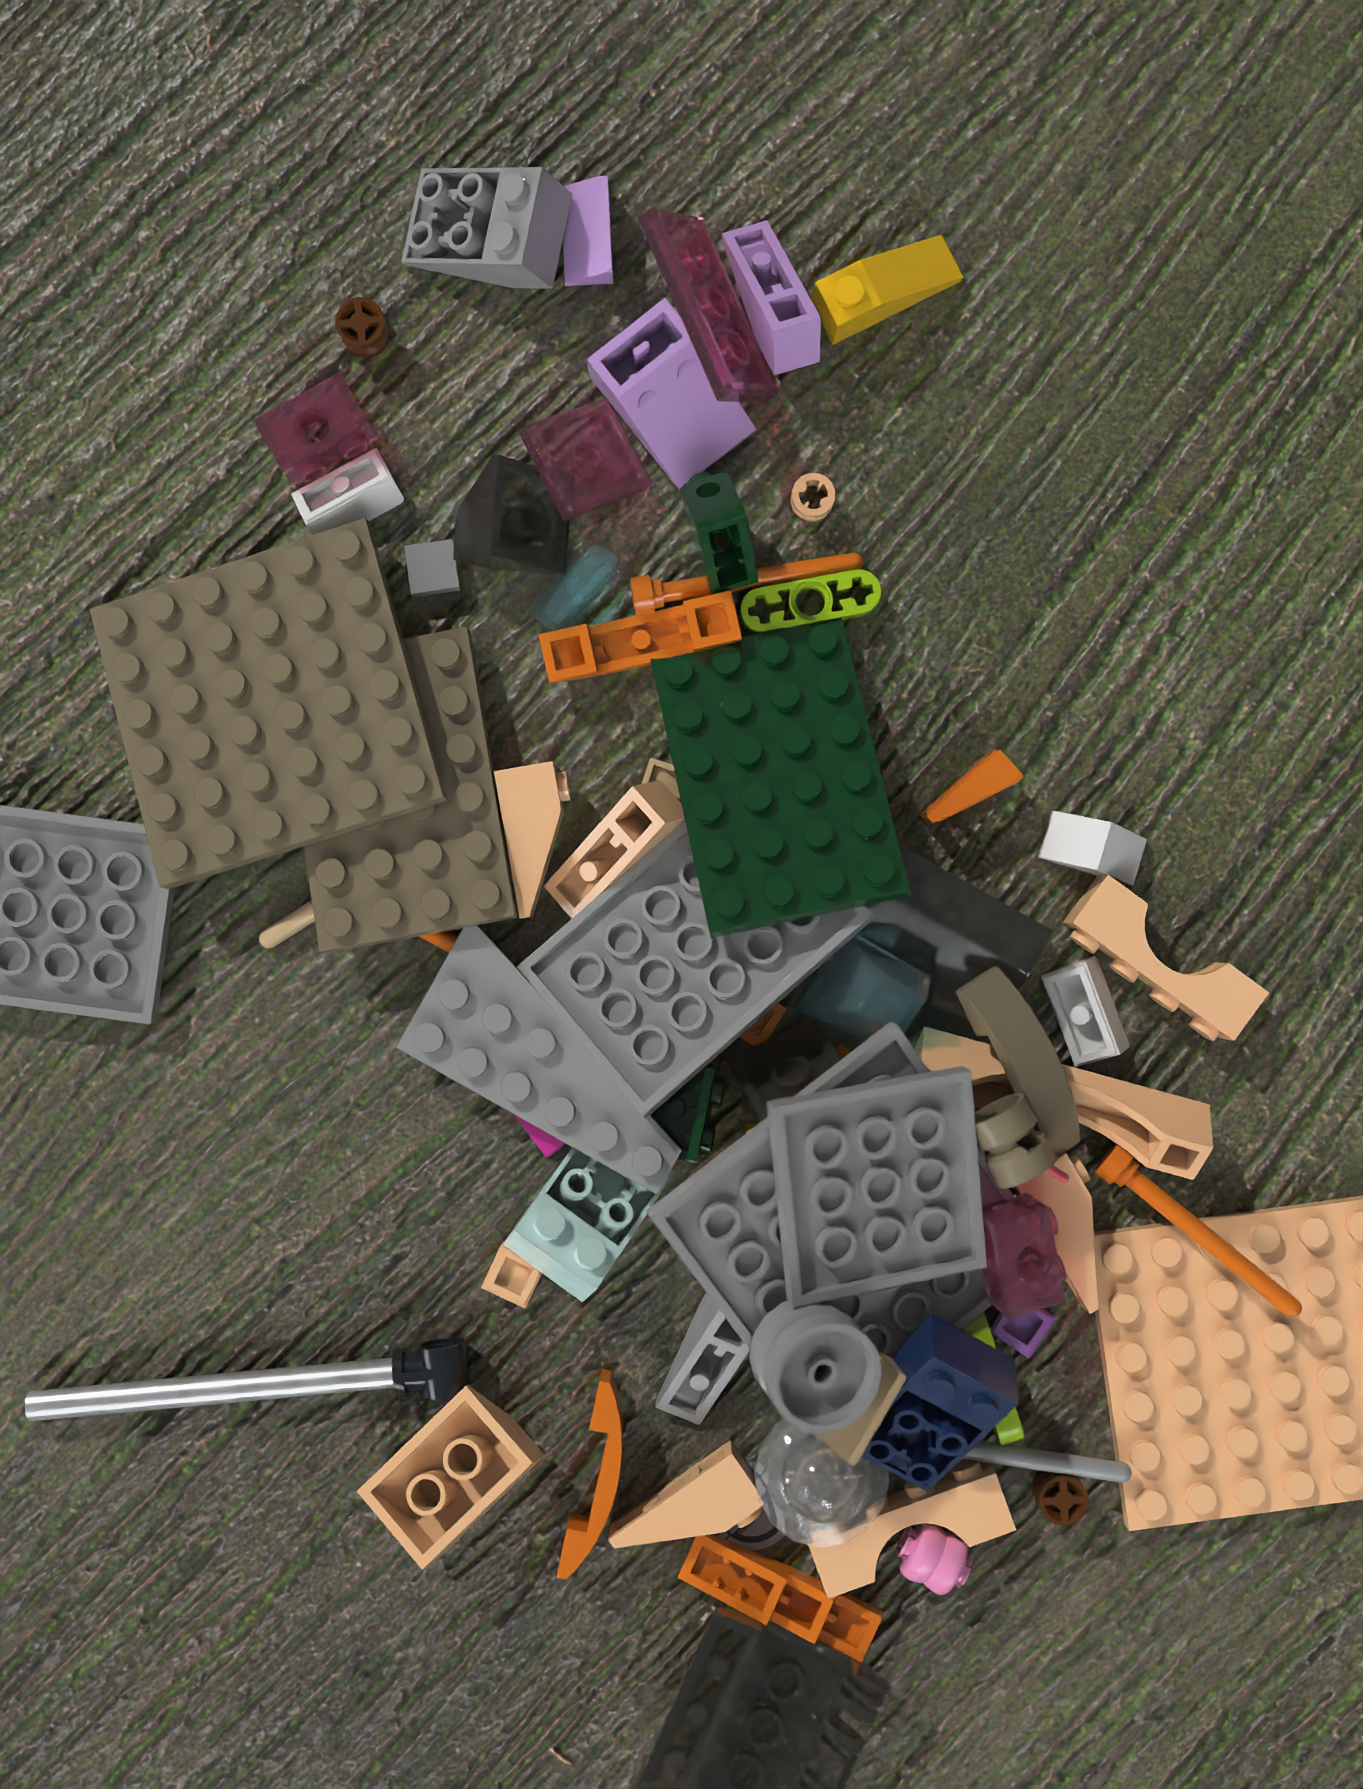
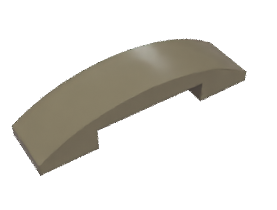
M991 967L955 992L976 1036L989 1037L1014 1092L1025 1095L1037 1118V1122L1033 1127L1034 1130H1040L1045 1133L1057 1157H1059L1080 1142L1079 1121L1071 1088L1059 1058L1035 1014L1006 975L998 967Z

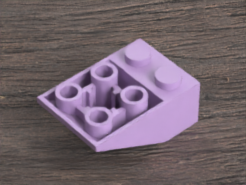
M666 298L587 359L590 379L679 491L685 483H688L692 476L705 472L756 431L755 426L695 334Z

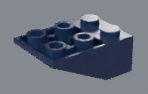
M931 1314L902 1344L893 1360L906 1375V1381L861 1456L927 1492L1019 1404L1015 1359L934 1314Z

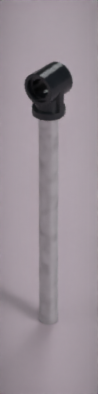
M460 1337L427 1340L419 1343L415 1351H408L405 1346L395 1347L392 1358L29 1391L25 1400V1413L29 1421L386 1388H394L398 1398L408 1397L410 1391L421 1390V1397L424 1399L454 1398L465 1386H470L465 1339Z

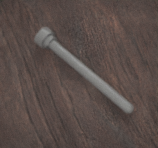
M985 1441L978 1442L962 1458L1120 1483L1129 1481L1132 1476L1130 1466L1124 1462L1012 1445L1001 1446L998 1443Z

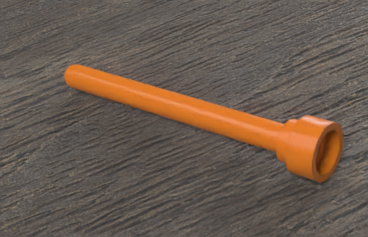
M847 553L756 568L758 583L731 590V592L861 569L863 558L858 553ZM649 575L630 578L631 595L636 617L654 614L655 609L664 608L665 602L711 595L705 576L661 583L660 578L651 580Z
M1115 1144L1095 1168L1094 1173L1109 1185L1114 1182L1119 1187H1122L1125 1184L1284 1315L1294 1318L1301 1314L1302 1304L1297 1298L1138 1170L1139 1164L1133 1160L1134 1156L1127 1150Z

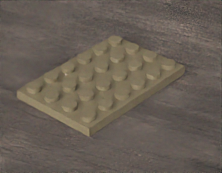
M468 627L403 639L448 801L304 846L318 946L321 953L326 954L518 918L472 636Z

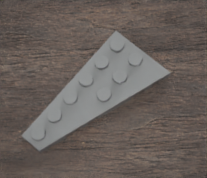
M479 925L463 928L396 1048L657 1195L682 1151L681 1147L652 1115L644 1118L525 976L515 967L514 963L486 935L484 930Z

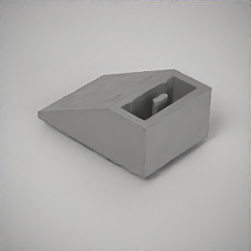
M542 167L421 168L401 263L405 266L511 288L552 289L572 193Z

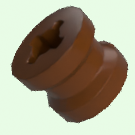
M355 297L347 300L340 306L336 314L335 325L339 336L343 339V343L351 353L359 357L370 358L379 355L386 349L390 341V328L381 308L374 301L368 298ZM370 326H372L373 329H371L370 333H368L366 337V332L369 330Z
M1039 1471L1033 1480L1032 1493L1035 1502L1045 1517L1054 1524L1063 1526L1075 1524L1082 1519L1088 1510L1089 1497L1086 1488L1078 1477L1047 1471ZM1058 1485V1490L1054 1493V1495H1048L1049 1493H1052Z

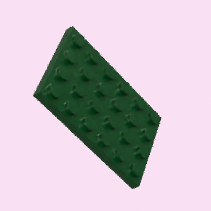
M842 617L744 636L742 640L728 645L685 655L650 659L710 938L910 895V887Z

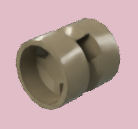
M1023 1093L1002 1097L974 1113L977 1147L979 1150L989 1151L985 1162L999 1188L1006 1189L1023 1184L1047 1171L1056 1163L1058 1157L1043 1131L1034 1130L1033 1128L1037 1118Z

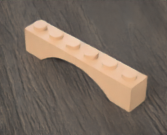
M924 1026L914 1050L929 1072L964 1066L971 1070L974 1109L982 1108L1002 1097L1015 1094L992 1045ZM1061 1064L1071 1088L1079 1123L1103 1134L1127 1150L1147 1168L1191 1180L1195 1179L1213 1150L1210 1104Z

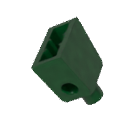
M707 472L695 474L680 490L691 538L710 594L735 590L758 583L747 515L729 474L723 472L715 475ZM725 535L729 537L731 541L729 548L719 552L713 536Z

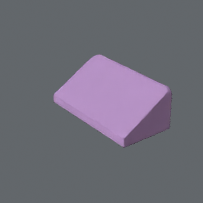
M597 176L566 185L564 187L572 193V199L563 237L565 286L614 284L608 176Z

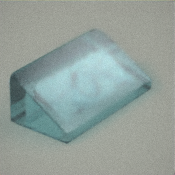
M598 544L592 545L530 608V616L547 632L563 629L620 571L618 557Z

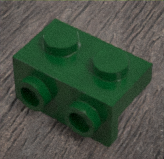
M706 1065L651 1114L681 1147L682 1151L677 1159L686 1161V1163L697 1165L701 1163L702 1155L710 1156L712 1153L716 1127L709 1125L712 1106H721L726 1086V1078L719 1076L721 1066Z

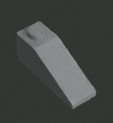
M707 1292L697 1308L655 1405L660 1410L700 1425L750 1351Z

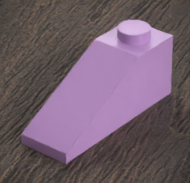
M766 220L722 233V242L753 333L774 376L820 362L821 317L769 222Z

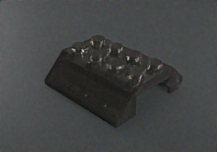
M716 1607L634 1789H844L857 1761V1756L854 1753H861L865 1740L855 1729L842 1720L838 1714L842 1708L856 1720L870 1725L871 1723L873 1724L878 1714L877 1709L874 1707L882 1706L890 1684L863 1661L861 1663L818 1639L813 1644L770 1620L766 1626L735 1608Z

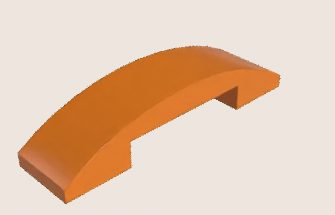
M731 590L683 601V605L658 610L654 614L632 616L592 626L581 624L538 634L550 684L651 665L650 659L685 655L742 640Z
M602 1369L589 1426V1430L607 1434L589 1517L574 1513L569 1515L556 1578L566 1580L580 1566L595 1545L606 1524L618 1486L623 1448V1416L617 1385L610 1370Z

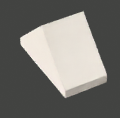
M1052 811L1038 858L1096 876L1108 874L1119 883L1133 886L1147 839L1113 822Z

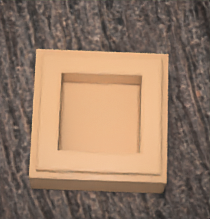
M503 1240L481 1288L526 1308L542 1273L505 1247Z

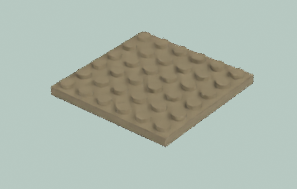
M366 518L89 609L158 883L161 888L171 889L448 801L373 530Z

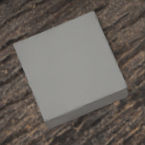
M453 539L404 546L410 592L413 597L461 590L456 548Z

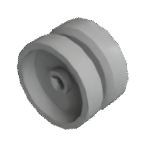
M829 1300L795 1308L788 1301L782 1302L765 1315L753 1334L749 1354L753 1376L785 1420L804 1432L830 1433L848 1427L866 1413L878 1394L882 1374L878 1350L840 1306Z

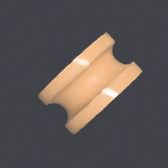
M808 473L801 476L795 482L790 496L793 512L805 521H818L825 518L830 513L835 501V489L832 482L822 474ZM808 486H816V493L822 490L826 496L820 500L819 508L817 509L808 508V501L804 505L800 501V497L805 496Z

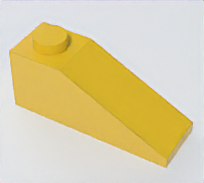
M941 234L861 259L816 281L811 301L821 317V323L832 345L961 282L963 275Z

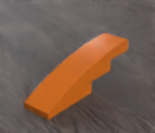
M712 1534L695 1537L677 1577L766 1626L770 1620L813 1644L818 1639L861 1663L884 1613L848 1593L828 1599L821 1580Z

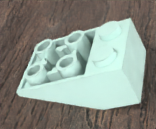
M572 1147L506 1238L503 1245L583 1302L596 1291L647 1215L646 1211L653 1206L675 1171L671 1169L659 1193L656 1195Z

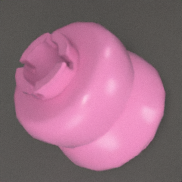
M917 1524L914 1529L909 1526L903 1531L895 1554L897 1557H901L900 1571L904 1577L914 1582L923 1583L931 1591L939 1595L950 1592L954 1586L958 1588L961 1585L963 1586L969 1576L970 1566L973 1561L971 1557H967L968 1545L957 1534L945 1531L941 1526L935 1524Z

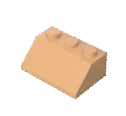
M467 1385L357 1492L423 1570L439 1559L545 1454L510 1415Z

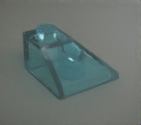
M856 934L822 964L798 1003L796 1010L858 1045H861L889 1022L898 1025L905 1034L927 999L931 976Z

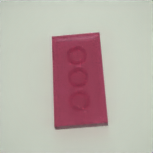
M649 208L637 218L717 401L766 403L779 395L776 384L704 219L655 208Z

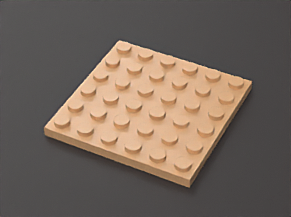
M1363 1196L1198 1218L1301 1302L1302 1312L1294 1318L1284 1315L1171 1222L1094 1232L1099 1309L1095 1311L1115 1460L1128 1464L1132 1470V1476L1129 1481L1125 1483L1119 1482L1124 1525L1129 1531L1363 1499Z

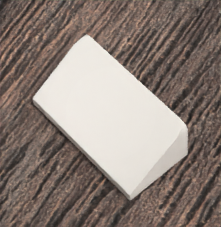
M377 448L291 494L312 535L362 518L370 521L402 504L404 501L402 493Z
M1096 956L1083 959L1041 976L1075 1067L1120 1055L1129 1048L1127 1036Z

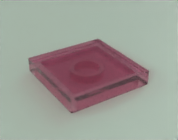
M607 398L526 425L519 433L563 521L644 492L650 486V482Z

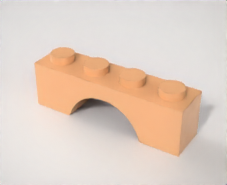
M1110 875L1096 876L1063 922L1073 930L1070 938L1092 954L1099 949L1113 959L1109 967L1126 980L1134 983L1139 978L1153 989L1149 996L1162 1007L1171 1012H1174L1178 1007L1193 1018L1189 1026L1208 1040L1214 1042L1218 1036L1222 1039L1234 1041L1269 992L1230 963L1214 962L1200 971L1189 974L1178 973L1165 966L1154 955L1146 938L1145 917L1148 903Z
M964 1460L957 1463L951 1469V1472L945 1474L928 1492L907 1482L904 1486L905 1489L887 1496L884 1492L874 1493L862 1498L855 1508L841 1513L838 1509H831L813 1517L812 1523L805 1525L804 1529L807 1543L827 1598L829 1599L875 1582L876 1564L882 1548L894 1534L906 1527L916 1524L939 1525L953 1531L969 1547L1015 1531L1016 1527L997 1475L991 1464Z

